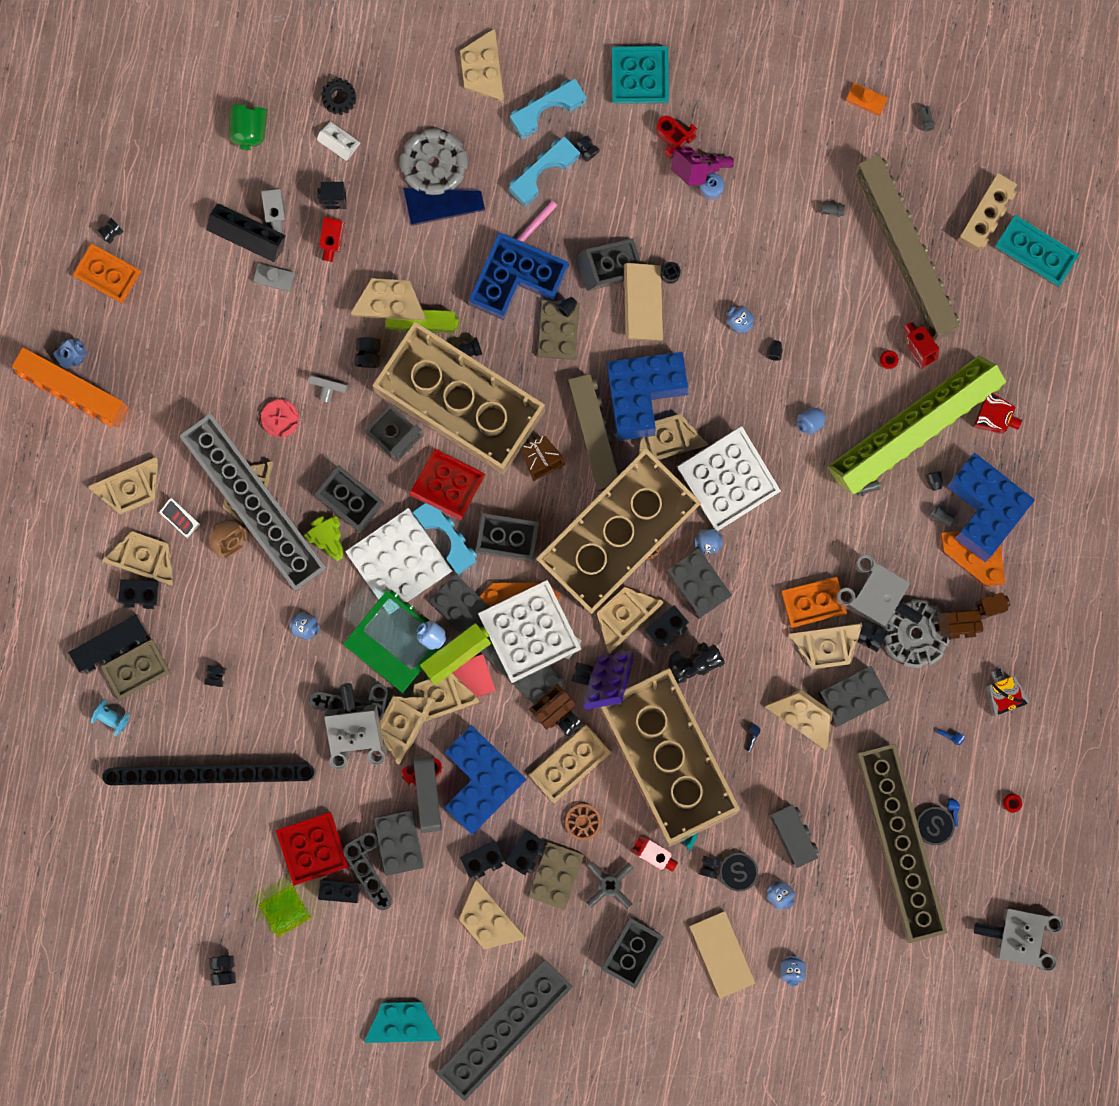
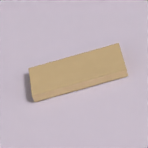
M624 264L626 339L662 341L661 265Z
M585 724L536 767L529 776L554 804L612 752L590 727Z
M725 911L689 926L719 999L756 984Z

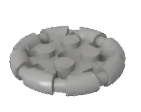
M437 128L423 130L424 132L418 135L417 133L414 134L405 143L404 152L400 155L401 173H404L405 181L418 192L423 191L426 195L445 194V191L450 189L452 191L462 182L464 171L468 167L467 152L463 150L462 142L452 133H445L442 129ZM439 138L445 140L444 146L438 144ZM427 139L428 143L422 146L421 141ZM455 150L457 155L452 157L451 151ZM411 152L417 153L415 158L410 157ZM431 158H437L439 160V165L436 167H431L429 165V160ZM453 166L458 168L456 173L451 172ZM416 168L418 173L412 174L411 170ZM445 178L447 183L441 185L439 180ZM424 179L430 181L429 185L423 184Z
M910 599V602L905 604L922 615L925 611L931 613L929 619L923 616L921 621L916 624L894 611L886 626L882 627L888 630L884 639L886 645L884 647L890 657L895 661L898 660L903 663V666L922 668L923 665L928 664L930 666L941 659L945 648L949 646L950 640L948 636H940V631L936 632L934 626L939 624L938 615L943 613L941 609L930 605L926 600ZM895 619H898V620L901 621V622L898 624V627L893 624L894 621H895ZM912 629H920L922 634L919 639L912 637ZM897 635L898 642L893 644L891 636ZM934 640L939 643L937 648L931 646ZM903 649L910 652L908 657L901 654ZM925 651L926 657L920 658L919 653Z

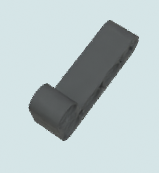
M376 684L370 690L368 701L354 699L355 703H360L361 706L377 704V707L381 710L379 720H381L386 709L388 690L384 685ZM377 688L384 689L385 694L382 698L375 697L374 691ZM315 692L310 696L309 703L317 710L327 711L334 709L332 704L336 699H340L342 703L343 699L342 696ZM318 696H321V699L328 701V697H331L328 702L329 708L327 709V704L320 703L317 706L314 698L317 699Z
M433 755L414 757L421 833L442 831Z
M367 832L348 843L344 848V855L375 907L379 910H386L392 905V897L366 853L378 846V836L375 833ZM368 835L373 836L375 839V843L371 847L366 846L364 842L365 837ZM350 846L358 848V854L355 857H351L348 854ZM361 862L368 865V871L364 874L358 871V865ZM370 879L377 880L378 888L376 890H371L368 887ZM381 888L384 891L380 893L383 898H388V901L386 902L387 906H384L383 904L379 905V896H373V894L379 892Z

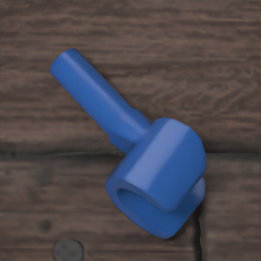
M941 729L937 731L938 734L947 737L956 745H960L965 740V737L959 732L953 736Z
M949 799L947 809L953 810L955 827H958L957 814L960 804L957 800Z

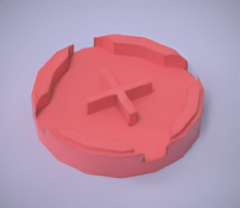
M277 399L267 403L261 413V424L264 430L271 436L278 438L292 434L299 423V414L295 406L286 400Z

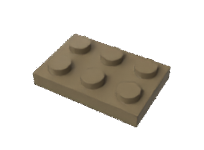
M542 300L538 357L575 360L580 303H577L575 311L567 318L557 310L561 301Z
M153 639L101 666L118 701L171 674Z
M547 842L528 898L565 910L584 855Z

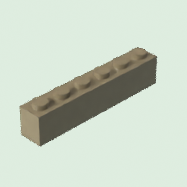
M591 374L569 379L568 385L597 492L605 490L621 474L620 469L616 470L615 463L618 461L615 451L611 452L610 444H613L610 433H606L605 426H608L606 416L601 415L600 408L603 405L600 396H596L595 390L598 389L596 379H592Z

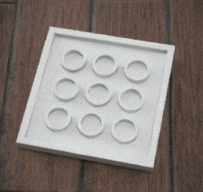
M742 426L676 466L692 494L701 502L700 507L712 527L717 531L781 492Z
M409 508L345 551L378 599L384 594V590L389 592L392 589L400 596L398 600L403 604L452 572ZM388 599L383 605L389 615L400 608L391 599Z
M548 580L478 613L511 683L581 650Z

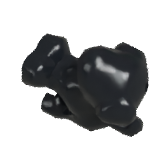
M703 642L698 645L697 652L693 653L689 658L684 657L679 650L669 656L668 669L670 668L677 684L686 682L687 678H691L696 674L704 676L711 670L723 666L725 661L715 645L708 647Z

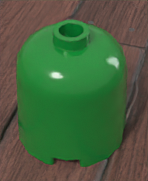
M246 105L231 106L229 138L234 144L239 145L241 150H251V147H257L263 143L268 109L255 106V109L251 110L246 109Z

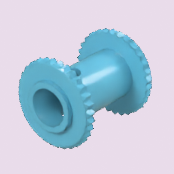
M104 699L93 712L91 723L94 724L97 720L115 729L114 736L117 737L125 729L130 713L127 712L124 716L106 707L107 700Z

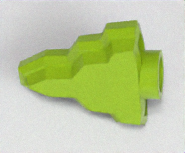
M337 515L327 520L324 516L314 520L310 524L312 529L305 533L304 537L309 543H314L318 549H325L331 558L336 561L343 558V547L339 542L341 537L339 527L341 524Z

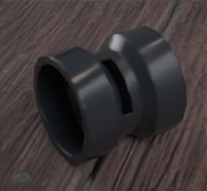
M589 135L583 137L574 145L582 154L585 162H588L600 152V149L593 145Z
M112 218L107 220L105 226L97 229L109 244L114 241V237L124 232Z
M667 262L663 266L661 278L665 283L674 284L678 281L681 273L679 265L675 262Z
M477 337L471 338L468 342H459L460 350L468 356L475 355L478 357L482 355Z
M576 662V672L572 676L571 681L588 686L594 667Z
M207 665V677L204 679V685L223 687L224 681L222 677L225 674L226 668Z
M570 711L567 714V718L561 720L557 725L570 738L574 735V731L580 729L584 724Z
M703 855V865L699 869L698 874L717 879V869L720 867L722 860Z

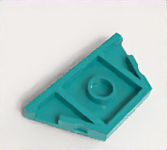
M383 1002L366 1036L365 1043L440 1041V1036L422 1002Z

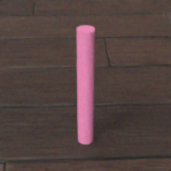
M551 201L516 240L524 242L557 207V204Z

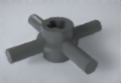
M593 861L587 866L600 879L598 884L599 891L586 902L591 908L604 896H615L627 909L633 904L620 891L622 888L621 880L634 868L629 862L616 875L612 873L605 874ZM607 880L615 882L613 890L610 888L606 890L605 886L607 885L605 882Z

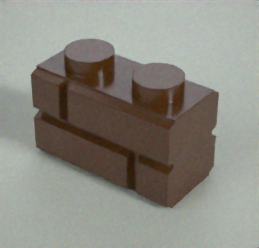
M1002 592L976 601V608L981 610L982 620L1008 611L1010 606L1008 596Z
M981 610L940 613L938 615L940 636H948L949 640L960 639V635H965V638L977 637L976 633L983 632Z
M557 684L532 705L529 710L547 730L554 727L561 717L572 711L576 704L561 686Z

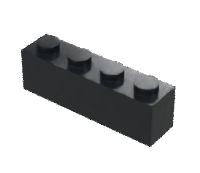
M219 203L209 214L207 231L272 262H275L281 254L286 235Z
M135 614L68 653L79 673L89 674L95 671V666L100 663L105 665L112 661V657L116 654L123 655L130 651L129 647L136 644L138 646L147 641L146 638L150 634L140 616Z

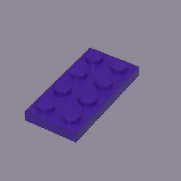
M632 650L596 657L583 702L585 710L622 703L635 657Z

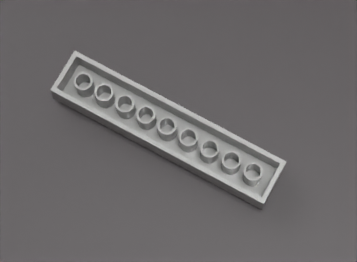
M211 413L179 436L295 592L326 570L324 564Z

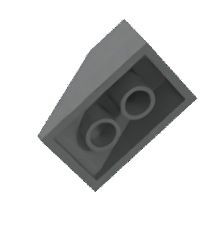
M634 239L585 249L576 255L587 291L623 282L624 264H641Z

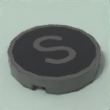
M930 807L923 810L917 817L923 842L930 845H942L953 836L955 824L947 810L940 807Z
M733 853L727 856L721 863L719 869L720 879L730 890L736 892L746 891L756 882L758 867L750 856L743 853Z

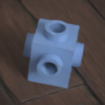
M78 338L65 339L53 353L63 369L80 365L84 362L83 358L89 354L83 342Z

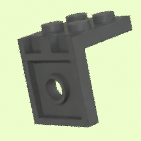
M391 404L364 431L397 463L413 448L420 438L424 437L422 429L417 424L415 426L412 425ZM389 426H394L397 429L394 436L386 434V429Z

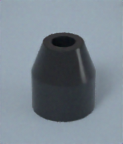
M569 297L558 305L557 310L568 318L575 311L577 301L573 297Z
M773 340L768 347L766 357L773 361H780L783 353L782 343Z
M940 471L925 475L932 491L942 489L943 480Z

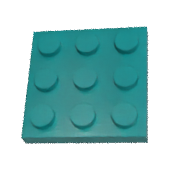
M668 46L612 47V104H669Z

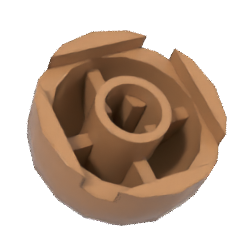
M225 520L212 527L209 543L212 550L220 558L222 556L230 558L243 547L240 544L243 539L247 540L248 532L238 522Z

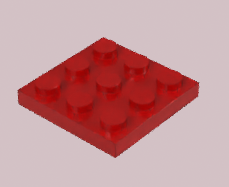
M434 449L409 495L462 520L486 474Z
M332 812L275 830L293 886L349 868Z

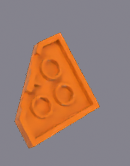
M960 531L941 533L943 553L975 577L983 586L1005 585L1001 545L984 562L955 539Z
M492 583L479 597L489 607H492L540 583ZM552 588L558 600L561 596Z

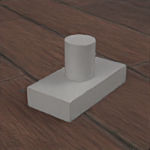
M258 263L253 282L291 293L296 274Z
M315 374L310 375L308 382L322 387L319 400L324 402L331 401L333 390L346 393L349 388L348 383Z

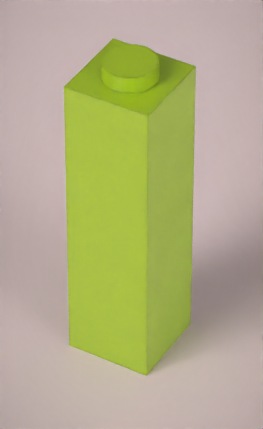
M422 310L425 321L386 318L387 331L408 332L414 322H417L432 333L455 334V328L459 329V317H456L455 311Z
M475 623L420 664V666L431 681L437 685L489 646L491 643L487 638L490 635L484 627L479 628Z

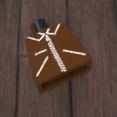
M534 433L529 435L526 440L527 445L522 447V452L533 481L565 465L563 456L546 436L537 439Z

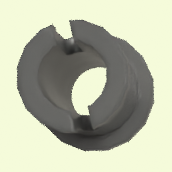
M925 106L919 108L918 112L922 123L920 127L925 132L933 130L936 123L932 119L930 106H926V109Z
M822 202L821 215H838L840 218V216H844L845 205H842L840 202L839 204Z
M878 479L867 484L862 491L856 493L857 496L861 495L863 497L866 493L880 490Z
M934 506L929 514L932 520L936 519L950 527L955 517L940 509V506Z

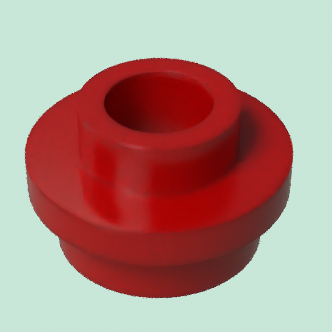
M887 350L881 354L879 361L883 368L893 369L897 366L899 358L894 351ZM886 357H890L892 359V363H887L885 360Z
M1008 794L1003 799V807L1010 813L1018 812L1022 807V799L1017 794ZM1011 799L1015 801L1014 807L1009 805Z

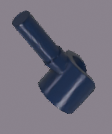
M753 724L748 730L753 735L747 747L749 752H751L754 742L760 734L761 729L756 724Z

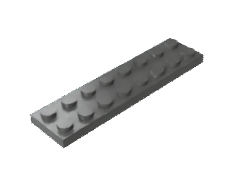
M457 574L429 600L461 633L475 623L479 628L484 627L478 613L490 608ZM488 637L487 639L491 644L483 649L481 653L510 681L491 639ZM547 666L512 684L535 704L557 684L562 686L565 680L550 666Z
M544 959L437 1072V1075L465 1102L573 986Z

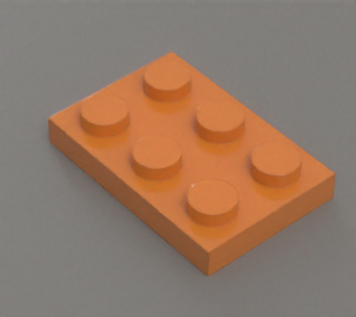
M91 243L72 276L123 304L142 271Z
M837 577L781 591L790 628L847 614L845 606H840L836 601V594L841 590Z

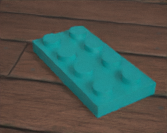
M1014 215L994 247L1058 288L1080 255L1017 215Z

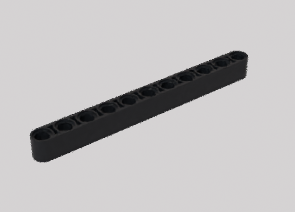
M310 764L132 767L106 769L102 779L105 784L111 786L301 782L314 779L316 770ZM289 767L292 770V775L286 779L283 777L282 771L284 768ZM305 767H309L312 771L311 776L308 778H304L301 773ZM247 768L253 771L251 779H246L243 775ZM266 768H270L273 772L272 777L269 779L263 776V771ZM208 769L214 772V777L211 780L205 778V772ZM227 769H232L234 772V776L230 780L224 777V772ZM169 770L175 772V778L172 781L166 778ZM188 770H193L195 773V777L191 781L187 780L185 776ZM112 771L117 774V779L114 782L108 780V775ZM134 771L137 776L133 782H130L127 778L128 773ZM149 771H154L156 773V778L154 781L150 782L147 779V773Z

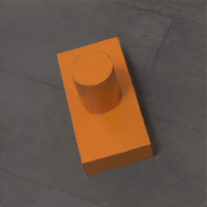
M853 83L846 102L880 116L888 97Z

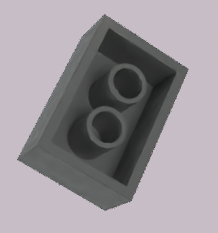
M340 465L337 466L314 494L316 498L359 533L363 531L384 505L383 500Z
M482 513L476 553L533 562L539 522Z
M699 548L666 572L699 619L732 596Z
M872 666L818 693L824 706L833 712L832 722L835 727L889 701Z
M788 805L769 814L794 868H799L818 859L817 854L819 850L815 842H811L808 837L811 833L807 825L802 824L800 820L802 814L798 807Z
M414 811L374 818L385 876L424 868Z
M629 917L604 961L601 970L636 989L664 937Z

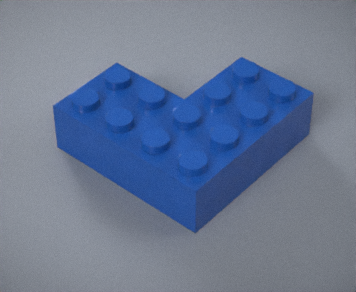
M499 232L471 294L469 306L504 320L519 286L554 301L569 268V262Z
M683 352L607 362V374L617 441L655 436L656 427L652 400L688 395V382Z
M975 452L947 486V488L977 510L955 539L984 562L994 554L1035 501L1033 497Z
M472 725L444 752L472 779L444 808L473 835L527 779Z

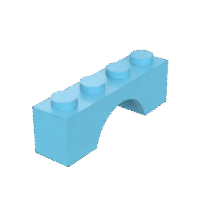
M576 79L564 81L558 89H550L544 94V97L540 99L535 98L528 103V106L523 109L521 107L517 108L511 113L510 121L521 140L538 131V117L545 109L559 106L571 112L586 103L587 97Z
M565 136L561 140L559 138L556 139L548 152H542L534 165L529 164L524 169V174L521 177L516 176L510 182L509 192L524 207L539 195L536 181L543 170L549 167H560L566 170L580 157V152Z
M425 503L416 509L413 514L424 530L431 528L439 529L448 535L451 540V551L446 559L459 576L477 563L475 560L477 555L471 547L467 549L464 544L466 540L460 532L456 533L452 527L455 524L450 517L445 518L441 510Z

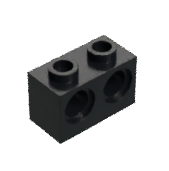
M344 181L321 182V188H317V197L319 204L323 205L324 210L347 209Z
M120 579L118 602L126 608H135V605H143V609H154V606H160L161 583L157 581ZM129 589H133L135 592L134 597L131 599H127L125 595ZM152 590L154 597L151 600H146L145 593Z
M673 605L644 631L658 648L661 646L666 648L673 642L672 637L675 634L680 636L688 629L686 625L689 622L678 608ZM672 617L680 619L678 627H673L670 624ZM658 629L664 630L666 633L665 638H656L655 631Z
M525 830L505 864L523 875H526L527 872L531 874L536 866L533 861L536 856L541 857L546 849L543 846L545 842ZM528 840H535L537 842L536 850L529 851L526 848ZM523 856L527 859L528 863L524 868L517 866L516 860L518 857Z
M495 840L460 857L469 878L474 877L475 880L485 876L484 871L490 868L492 871L503 867L502 862L505 861ZM489 851L497 853L498 858L495 862L487 860L486 855ZM475 859L480 862L479 870L473 871L470 869L469 863L471 860Z
M320 880L318 900L359 903L361 883Z

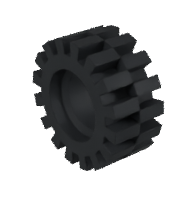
M334 78L332 82L328 81L321 93L325 108L329 112L332 111L335 115L337 113L343 115V112L349 113L348 110H352L354 108L353 105L356 104V93L353 85L348 83L346 79L343 81L342 78H338V80ZM336 90H342L346 93V99L342 103H336L332 100V94Z

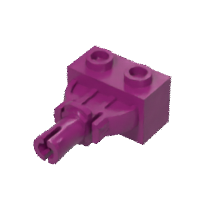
M684 146L674 149L671 170L688 186L705 184L707 175L719 171L720 168H733L734 159L732 156L718 157L715 153L711 155L698 154L693 148Z

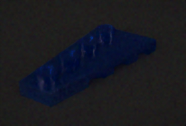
M403 188L411 226L485 211L481 191L445 190L442 194L430 195L420 189L417 191L414 188Z

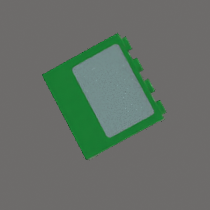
M392 589L389 592L384 590V594L350 636L345 638L341 644L403 693L422 670L420 664L434 655L438 649L430 650L417 640V628L421 623H426L430 620L423 614L418 616L414 613L415 608L408 602L403 604L398 600L400 596Z

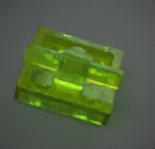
M293 884L258 904L270 924L271 931L275 933L277 938L312 918Z

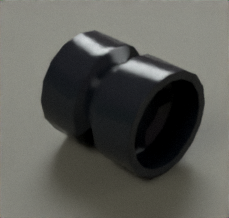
M369 337L356 338V350L358 353L355 354V366L362 368L379 367L380 356L377 353L381 347L380 339Z
M863 618L858 643L861 645L866 643L867 648L877 652L888 630L879 625L874 627L873 622Z
M234 955L209 958V968L213 970V973L210 974L211 986L236 983V973L232 971V968L235 967Z

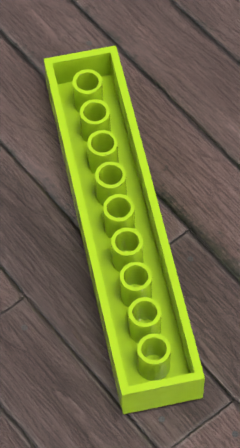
M979 355L827 467L836 482L854 495L862 491L870 482L877 480L882 473L892 469L901 459L907 458L916 448L922 447L931 437L937 436L946 426L952 425L957 418L968 413L976 404L983 402L991 393L998 391L1006 383V380L997 364Z

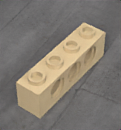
M997 173L957 241L975 252L980 248L984 249L989 241L986 238L989 232H994L999 224L996 222L999 216L1003 217L1008 208L1005 206L1007 201H1012L1017 191L1014 189L1017 184ZM994 195H1001L1003 200L1000 202L996 201ZM990 210L993 213V217H987L984 211ZM975 226H981L984 233L976 232Z

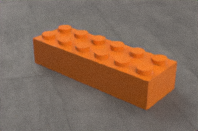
M22 347L12 365V368L16 371L15 375L19 376L22 380L28 383L31 380L35 387L44 392L48 389L52 396L61 401L65 398V402L77 410L81 407L85 414L94 419L98 416V420L110 428L113 425L119 427L129 410V407L123 401Z

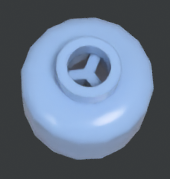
M434 621L421 623L417 628L418 642L428 649H438L444 644L446 640L445 630Z

